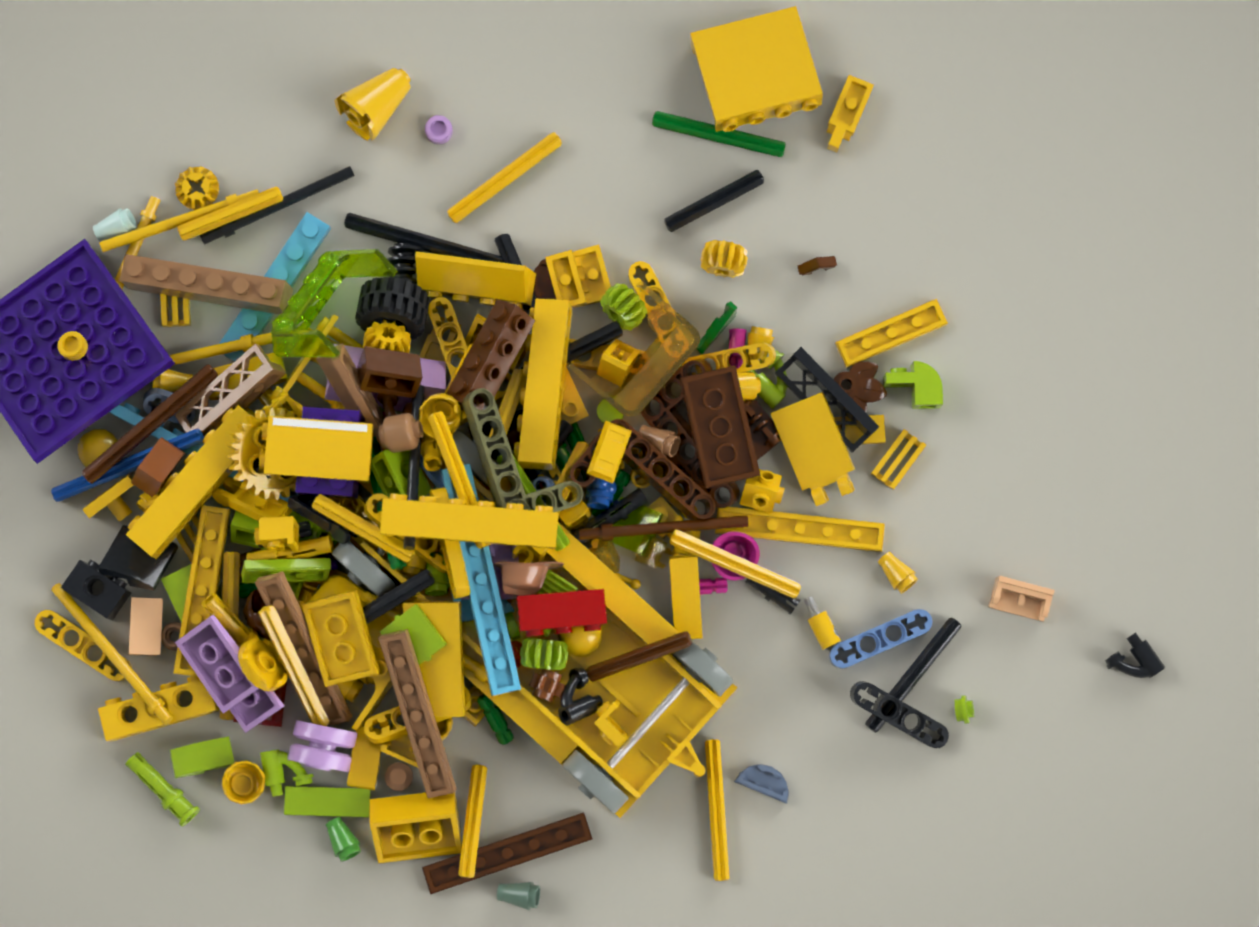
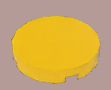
M254 636L241 644L238 650V661L241 670L255 687L263 691L272 692L285 684L288 674L287 672L285 673L284 665L273 643L267 639L262 641L258 639L259 637Z

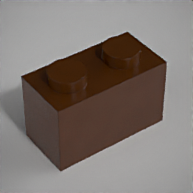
M364 346L357 366L359 390L415 398L422 381L420 355Z

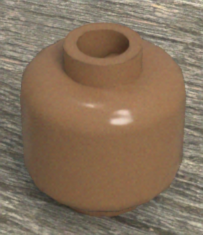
M410 413L388 416L384 419L383 424L379 426V438L384 448L387 447L393 453L415 449L419 444V438H422L424 434L421 422L416 421Z

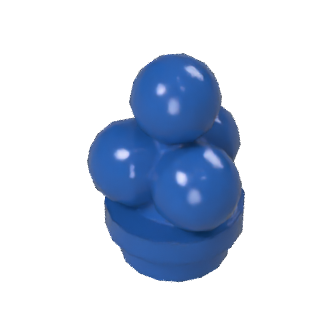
M595 478L591 484L586 486L585 499L587 500V506L598 510L608 509L610 503L613 502V495L617 490L615 482L612 484Z

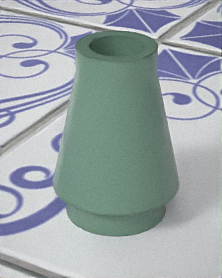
M533 882L500 883L497 889V900L526 910L537 908L540 900V886L534 885Z

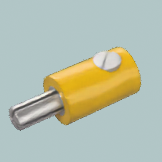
M812 596L806 598L804 602L812 616L807 621L822 650L840 642L839 634L827 612L820 613Z

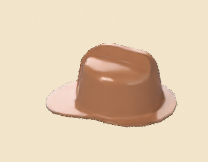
M496 562L494 565L501 568L503 592L510 595L523 596L537 593L543 586L547 571L564 566V563Z

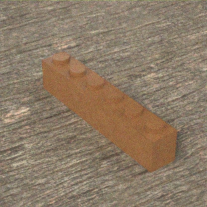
M128 254L125 255L119 280L130 290L164 294L166 296L288 316L293 288L285 280Z

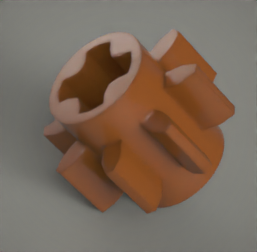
M542 669L540 675L534 673L529 684L530 687L535 688L532 695L551 703L555 696L561 698L565 688V684L560 683L562 675L547 669Z

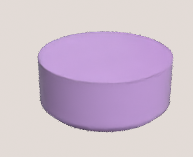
M433 116L425 124L426 136L434 144H444L452 137L453 129L451 122L444 116Z

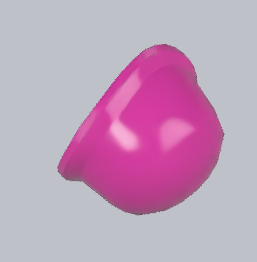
M727 532L720 535L712 544L749 562L758 564L760 557L759 546L751 536L745 533ZM712 563L718 574L728 580H742L746 578Z

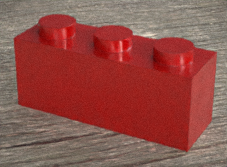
M604 589L517 596L520 632L526 631V637L544 635L543 630L555 629V634L572 633V627L584 626V632L601 630V625L607 624Z

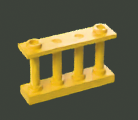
M333 314L329 318L323 317L315 329L319 332L282 388L277 385L268 398L270 401L274 398L278 399L280 397L279 394L283 391L288 393L295 381L322 399L325 398L326 387L302 372L310 359L316 360L317 354L322 352L318 347L325 337L329 335L340 344L363 348V345L334 326L339 318L338 316ZM292 399L299 410L303 412L304 406ZM324 399L331 404L330 408L346 410L341 402ZM284 403L283 406L290 410L287 404Z

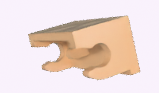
M998 576L995 578L988 608L1043 622L1045 617L1047 618L1055 590Z
M131 597L129 655H161L163 598Z

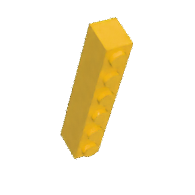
M536 298L535 307H531L529 313L536 321L532 327V334H528L526 339V349L530 353L529 361H525L523 366V376L527 380L526 388H522L520 393V404L524 405L523 415H519L517 420V431L521 432L520 442L515 443L514 457L518 459L521 468L555 470L572 307L569 300Z
M239 405L235 409L230 408L221 419L223 423L216 431L212 429L204 437V445L199 451H193L184 461L186 466L179 474L175 472L169 477L165 483L166 489L160 495H154L147 503V511L142 516H136L128 525L129 531L126 535L151 557L157 559L201 509V505L208 501L212 493L234 471L228 468L235 463L234 459L226 458L227 455L234 453V449L229 448L227 444L235 443L236 439L231 436V432L240 433L241 430L238 428L237 423L247 424L245 415H250ZM262 430L258 434V440L262 438Z
M390 494V499L383 498L380 525L381 535L556 549L559 513L553 512V507L536 506L535 511L524 510L523 504L507 503L506 508H496L495 502L477 501V506L465 505L466 500L449 498L447 504L436 503L437 498L429 496H419V501L407 500L408 495Z

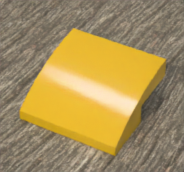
M599 244L573 252L571 249L545 257L556 299L569 300L572 308L599 303L602 296L611 287Z

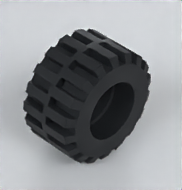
M390 277L373 278L366 281L361 287L355 315L356 323L366 332L373 322L381 324L383 320L387 323L395 321L397 326H405V331L410 333L411 340H415L417 337L422 336L424 332L430 298L427 296L426 291L410 281Z

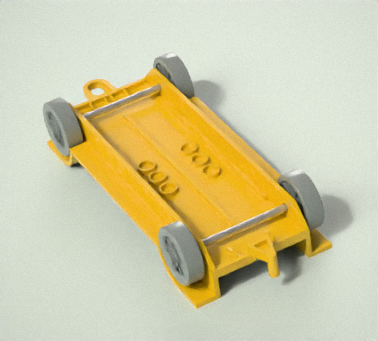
M457 429L452 436L463 465H471L478 501L494 502L474 439L471 440ZM440 453L442 459V466H439L441 469H447L442 454ZM422 470L426 479L428 480L431 489H437L434 483ZM503 477L500 480V487L504 492L508 493L511 489V483L507 478ZM371 481L370 483H360L365 489H367L372 495H374ZM372 502L374 510L378 513L376 504ZM364 516L362 517L363 519L367 520L368 522H370V523L372 522V521H370L369 519L365 518ZM558 522L570 543L560 551L548 548L545 562L564 563V566L550 570L576 586L578 591L604 589L607 624L601 625L602 637L595 651L588 656L578 657L568 653L565 668L562 670L547 669L562 675L560 683L566 686L571 669L582 668L586 671L591 665L680 633ZM351 536L349 542L345 544L339 543L332 552V555L350 571L347 576L359 587L362 584L366 585L378 597L415 576L403 573L402 569L392 570L387 552L360 536L355 538ZM428 539V543H430L431 547L432 541L431 539ZM438 544L433 552H438L441 546ZM448 588L447 595L429 596L423 590L407 601H453L451 588ZM507 599L514 612L504 615L521 689L491 696L487 681L485 683L475 678L476 674L465 667L464 676L581 783L578 789L590 800L595 796L609 810L621 818L670 763L692 771L697 777L705 774V767L700 763L690 741L737 689L733 684V679L715 662L718 658L706 647L702 650L692 641V645L685 649L594 682L589 679L584 688L576 689L573 701L585 695H591L592 697L599 695L603 700V704L606 701L612 704L616 699L620 702L619 706L610 716L629 736L619 747L614 743L609 745L600 736L601 730L594 724L595 720L599 717L596 713L567 726L561 722L558 715V709L561 707V698L555 696L551 703L532 695L535 689L529 686L534 673L540 675L542 669L524 667L521 664L520 647H522V642L526 638L559 641V634H555V629H552L548 637L544 635L526 637V631L520 632L517 599ZM403 603L395 607L401 613H403ZM475 621L462 622L463 653L478 663L483 664L484 661Z

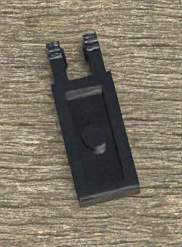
M296 494L288 498L289 508L321 529L330 532L333 539L339 541V543L345 544L349 542L351 536H354V538L358 537L357 534L315 511L312 508V503L317 496Z

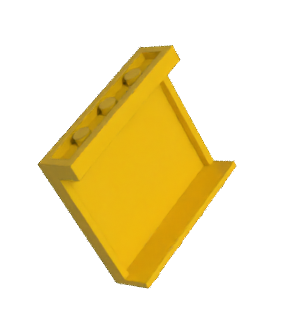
M796 6L690 33L692 52L696 55L715 120L716 132L722 130L724 132L733 131L745 124L757 125L764 122L765 119L773 117L784 118L792 112L800 110L812 111L822 105L823 92Z

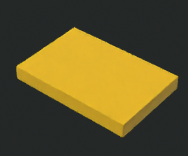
M357 590L306 602L301 605L325 687L377 675L381 672Z

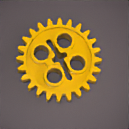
M268 407L265 413L263 410H255V417L253 415H245L247 424L237 423L241 431L240 433L231 432V436L236 441L235 443H228L227 446L234 449V453L227 455L226 458L234 459L235 463L228 468L229 470L238 471L233 478L234 480H244L241 484V489L247 490L251 487L250 495L257 496L260 493L261 499H268L270 495L271 499L279 500L280 494L282 497H290L289 489L295 492L297 476L284 475L281 477L280 475H272L267 478L264 474V469L259 468L257 472L254 471V460L256 458L260 459L261 451H266V440L261 444L258 440V434L262 430L263 423H268V416L294 418L295 413L287 412L285 414V409L277 408L274 411V408Z

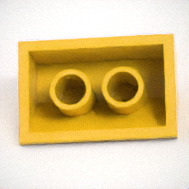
M425 792L370 799V828L378 864L461 853L462 839L455 793L427 798Z

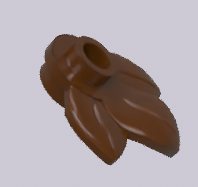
M873 362L856 363L849 372H840L833 379L841 388L842 381L847 380L851 383L850 389L843 390L865 412H867V403L880 401L887 396L885 387L874 378L878 365Z

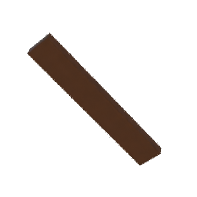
M583 812L478 848L473 878L459 876L461 854L424 866L422 869L430 894H434L593 840Z

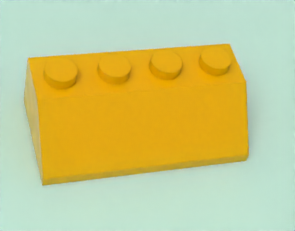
M416 252L417 285L427 292L429 298L450 295L453 296L452 300L466 303L469 302V298L480 299L479 304L494 306L496 300L499 299L516 304L521 309H523V305L531 306L536 273L524 265Z

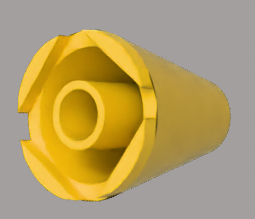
M391 68L339 95L335 99L336 109L340 116L343 113L346 114L349 118L346 124L359 137L367 141L371 138L372 141L378 136L411 89L409 83L411 79L404 70Z

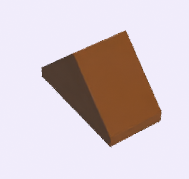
M161 437L138 466L131 483L151 497L159 494L185 453Z

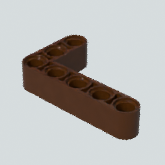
M692 360L685 363L646 396L640 404V412L647 423L653 428L668 430L667 427L670 422L677 425V436L681 438V443L674 456L694 482L712 497L716 507L726 508L735 504L739 499L740 490L737 484L731 482L710 488L704 487L691 427L676 409L685 401L679 378L691 376L694 365L701 367L702 373L712 371L710 363L706 360ZM674 382L678 383L681 387V395L679 397H675L671 392V386ZM653 400L660 404L661 409L658 415L654 414L650 409ZM687 443L695 448V456L693 458L688 457L685 453ZM722 487L730 492L728 502L723 501L719 496V491Z
M622 419L611 421V423L632 431L622 460L688 519L704 520L714 514L716 505L710 495L626 421ZM602 429L569 466L565 473L566 482L574 481L581 488H584L595 480L596 477L586 473L592 459V450L597 445ZM633 445L642 449L643 455L641 459H637L632 455L631 448ZM654 464H658L663 468L662 478L656 477L653 474L652 468ZM576 468L582 469L585 472V482H579L575 479L574 471ZM675 482L682 484L684 487L683 496H678L674 492ZM696 501L704 504V515H700L695 511Z

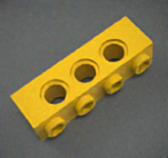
M191 676L187 678L188 683L178 686L176 681L159 686L160 691L153 692L157 699L161 698L165 702V708L173 716V719L166 725L162 723L156 714L149 712V706L137 692L132 693V699L122 701L121 697L104 701L105 706L98 708L105 740L113 742L219 711V707L199 677ZM185 691H189L193 697L192 703L187 707H183L180 703V696ZM135 707L138 716L134 722L130 723L126 720L125 713L128 708Z

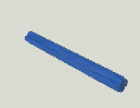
M194 429L170 439L168 442L184 451L203 443L204 436L200 429ZM153 447L120 460L92 484L84 476L52 488L51 493L56 502L63 501L136 471Z

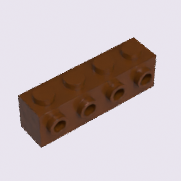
M499 299L496 300L446 394L453 396L458 401L463 412H465L463 408L465 396L476 389H487L495 397L536 321L518 305ZM475 395L473 405L475 408L482 410L484 408V400L480 396Z

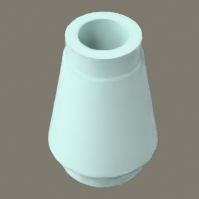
M119 208L94 225L93 231L97 239L102 241L130 232L137 228V224L132 212L128 208L124 210Z

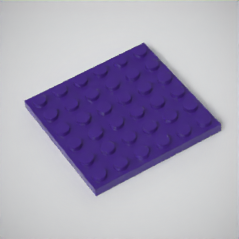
M86 239L80 241L0 299V412L33 461L37 464L175 364ZM69 331L80 333L88 343L86 354L76 361L65 359L59 353L57 347L60 337Z

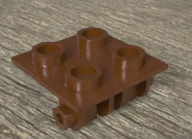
M755 399L743 400L756 458L759 460L780 443L781 438L773 420Z

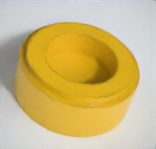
M69 331L60 337L57 347L59 353L65 359L76 361L86 354L88 343L80 333Z

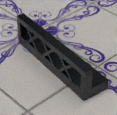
M802 347L774 373L800 400L807 398L806 385L818 386L824 392L825 397L827 396L831 400L827 401L828 405L837 406L841 410V421L835 422L837 425H841L840 434L846 448L851 453L879 428L874 420ZM795 363L802 370V381H791L783 372ZM806 375H807L812 381H806ZM796 385H802V391ZM845 415H846L851 421H845ZM845 425L857 426L864 434L852 444L845 437Z

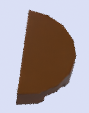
M543 259L534 270L536 273L534 295L538 299L557 300L546 259Z

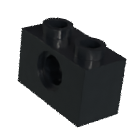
M91 559L88 563L79 560L60 588L106 619L113 621L132 593L125 588L128 583L118 577L109 578L106 575H102L98 568L99 564ZM101 580L104 584L103 592L99 595H94L92 586L96 581Z

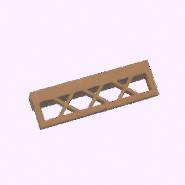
M255 343L176 413L175 417L186 433L194 429H200L205 437L212 429L216 431L223 423L221 421L223 415L230 408L235 409L239 405L245 410L282 378L286 372L281 365L271 362L261 346ZM257 355L263 364L254 372L248 371L250 359ZM234 374H241L239 386L234 390L228 389L229 378ZM213 392H220L219 403L214 408L208 407L209 396ZM193 410H200L199 421L194 426H191L186 416Z
M343 343L317 354L316 360L346 410L361 411L365 418V423H370L374 426L373 437H376L383 451L388 449L382 446L379 438V426L383 424L385 416L372 393L359 390L357 367Z

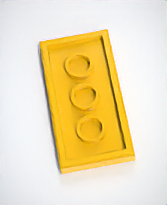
M461 601L404 602L403 613L415 604H418L447 643L431 656L432 659L430 661H424L419 665L434 716L464 717L465 691Z

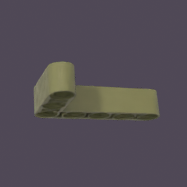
M481 388L465 396L463 408L496 508H506L507 503L523 504L524 510L535 511V501L538 496L545 499L546 506L553 507V512L574 507L581 502L583 490L574 481L559 483L525 494L492 393L487 389ZM475 395L480 396L484 400V408L482 410L475 408L473 405ZM484 423H489L493 428L491 438L486 437L482 432ZM493 450H497L502 455L500 465H496L491 460ZM503 477L507 478L511 483V489L508 493L504 492L500 487V480ZM565 487L569 488L572 492L570 502H566L562 497V490Z

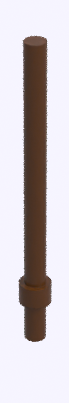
M748 516L622 526L601 524V527L579 529V540L602 539V541H612L614 537L673 533L674 530L688 532L748 527Z

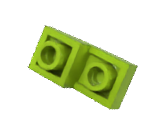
M229 736L170 750L175 778L203 774L205 771L226 768L235 763Z

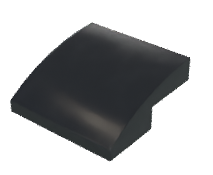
M123 525L98 568L102 575L126 579L131 587L154 591L178 550V546L176 543L171 542L163 553L155 559L126 535L129 529L127 525Z

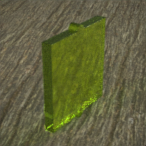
M642 505L630 513L628 519L625 521L621 519L613 526L659 523L663 514ZM656 534L614 537V540L609 542L644 556L652 538H655Z

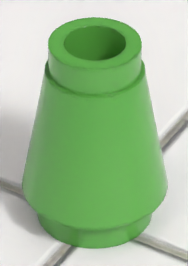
M337 817L326 824L334 855L339 857L341 862L347 861L361 852L359 847L361 843L341 817Z

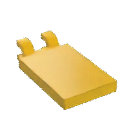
M824 392L770 413L802 491L808 488L811 489L816 507L829 501L824 486L837 482L842 496L855 490L848 475V472L853 471L855 468Z

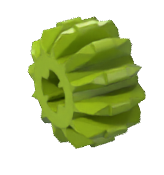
M616 283L613 287L611 286L600 301L603 312L608 315V319H611L613 322L617 321L623 330L631 331L640 325L648 313L645 302L639 298V295L632 288L629 289L623 283Z
M526 638L522 642V647H520L521 664L524 667L562 670L566 667V661L568 660V646L564 641Z

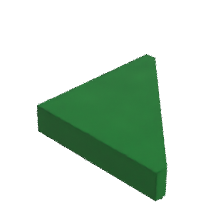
M731 301L726 303L722 316L715 318L706 330V334L694 346L700 354L703 355L736 317L738 307Z

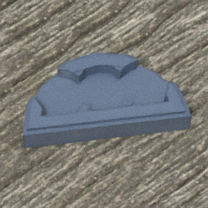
M762 764L749 766L740 772L734 781L787 804L789 795L787 782L782 774L771 766Z

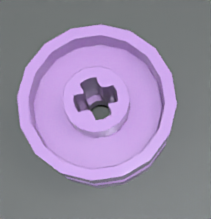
M296 720L293 735L296 738L309 740L310 742L309 746L296 743L290 745L287 760L304 763L307 767L326 771L334 769L349 772L352 757L349 754L336 752L335 750L336 746L348 749L355 747L356 732Z

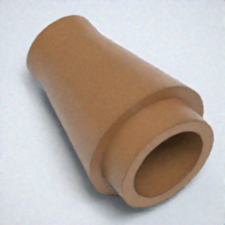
M642 425L638 431L666 457H673L680 447L681 438L674 431Z

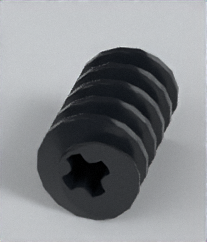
M407 243L393 244L394 246L388 249V254L393 257L388 258L386 262L392 268L386 269L385 275L390 278H399L417 284V279L412 277V274H417L416 267H414L416 263L415 253L423 252L424 249Z

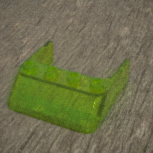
M378 249L338 250L323 253L318 259V264L314 270L304 278L301 288L290 297L285 310L273 320L271 329L273 353L278 357H337L340 352L321 331L307 329L345 278L395 276L398 271ZM304 320V322L297 327V325Z

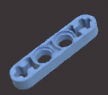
M917 609L840 642L830 650V662L837 668H847L923 635L932 627V617L927 611ZM916 614L920 618L925 617L924 629L920 630L918 626L911 628L909 631L912 635L907 636L906 627L901 620L905 619L907 625L915 620L914 615ZM895 625L901 630V637L898 641H890L886 637V629L889 626ZM868 636L874 639L876 643L874 651L867 653L861 649L860 641L863 637ZM854 641L855 649L861 657L856 659L854 653L846 658L847 663L845 664L841 660L836 661L837 649L841 648L842 651L850 650L852 646L849 643Z

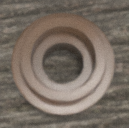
M171 622L162 629L161 642L166 648L177 650L178 646L171 640V634L174 631L180 633L181 623Z

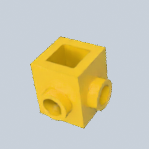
M759 469L761 476L746 479L739 504L758 511L772 513L774 504H780L785 488L780 487L782 475Z

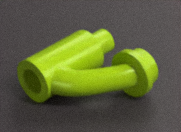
M778 350L775 351L776 358L774 363L768 366L769 369L774 367L775 372L784 364L782 358L785 354L783 352L780 353ZM755 370L747 371L754 372L755 376L760 378L761 391L757 395L772 409L786 397L785 394L788 387L777 376V383L775 385L763 372L758 374Z
M276 749L260 753L262 768L265 774L266 787L270 786L272 797L283 795L281 784L285 783L282 764L288 766L297 775V777L292 778L296 786L313 783L312 777H314V774H308L299 762L287 760V752Z

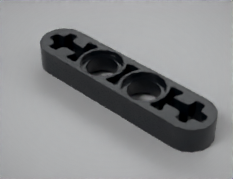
M859 681L851 687L850 698L854 704L923 744L936 749L943 747L948 742L949 732L944 725L875 685ZM867 689V693L877 699L874 703L864 698L861 700V696L858 694L859 690ZM891 700L894 703V711L889 716H884L881 712V705L883 702ZM909 714H915L918 718V723L913 729H907L904 724L905 718ZM924 727L933 731L937 730L940 738L932 740V737L922 730Z

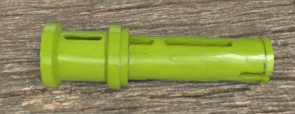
M139 752L132 755L125 763L162 801V808L164 810L168 809L179 820L181 827L187 825L199 813L200 808L198 806L194 807L183 796L184 792L181 789L170 785Z

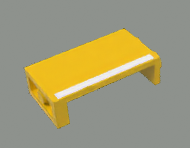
M268 416V423H263L262 440H266V451L260 452L259 468L264 469L266 476L285 475L370 483L374 426L370 423Z

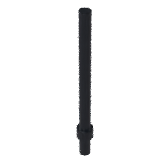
M349 166L283 196L282 202L201 234L200 237L204 245L223 236L227 238L236 234L235 231L355 175Z
M423 385L419 386L417 394L412 400V415L416 421L420 419L419 408L424 402L425 386ZM419 438V444L415 449L409 450L407 500L418 501L422 438ZM404 537L403 548L414 550L416 538Z

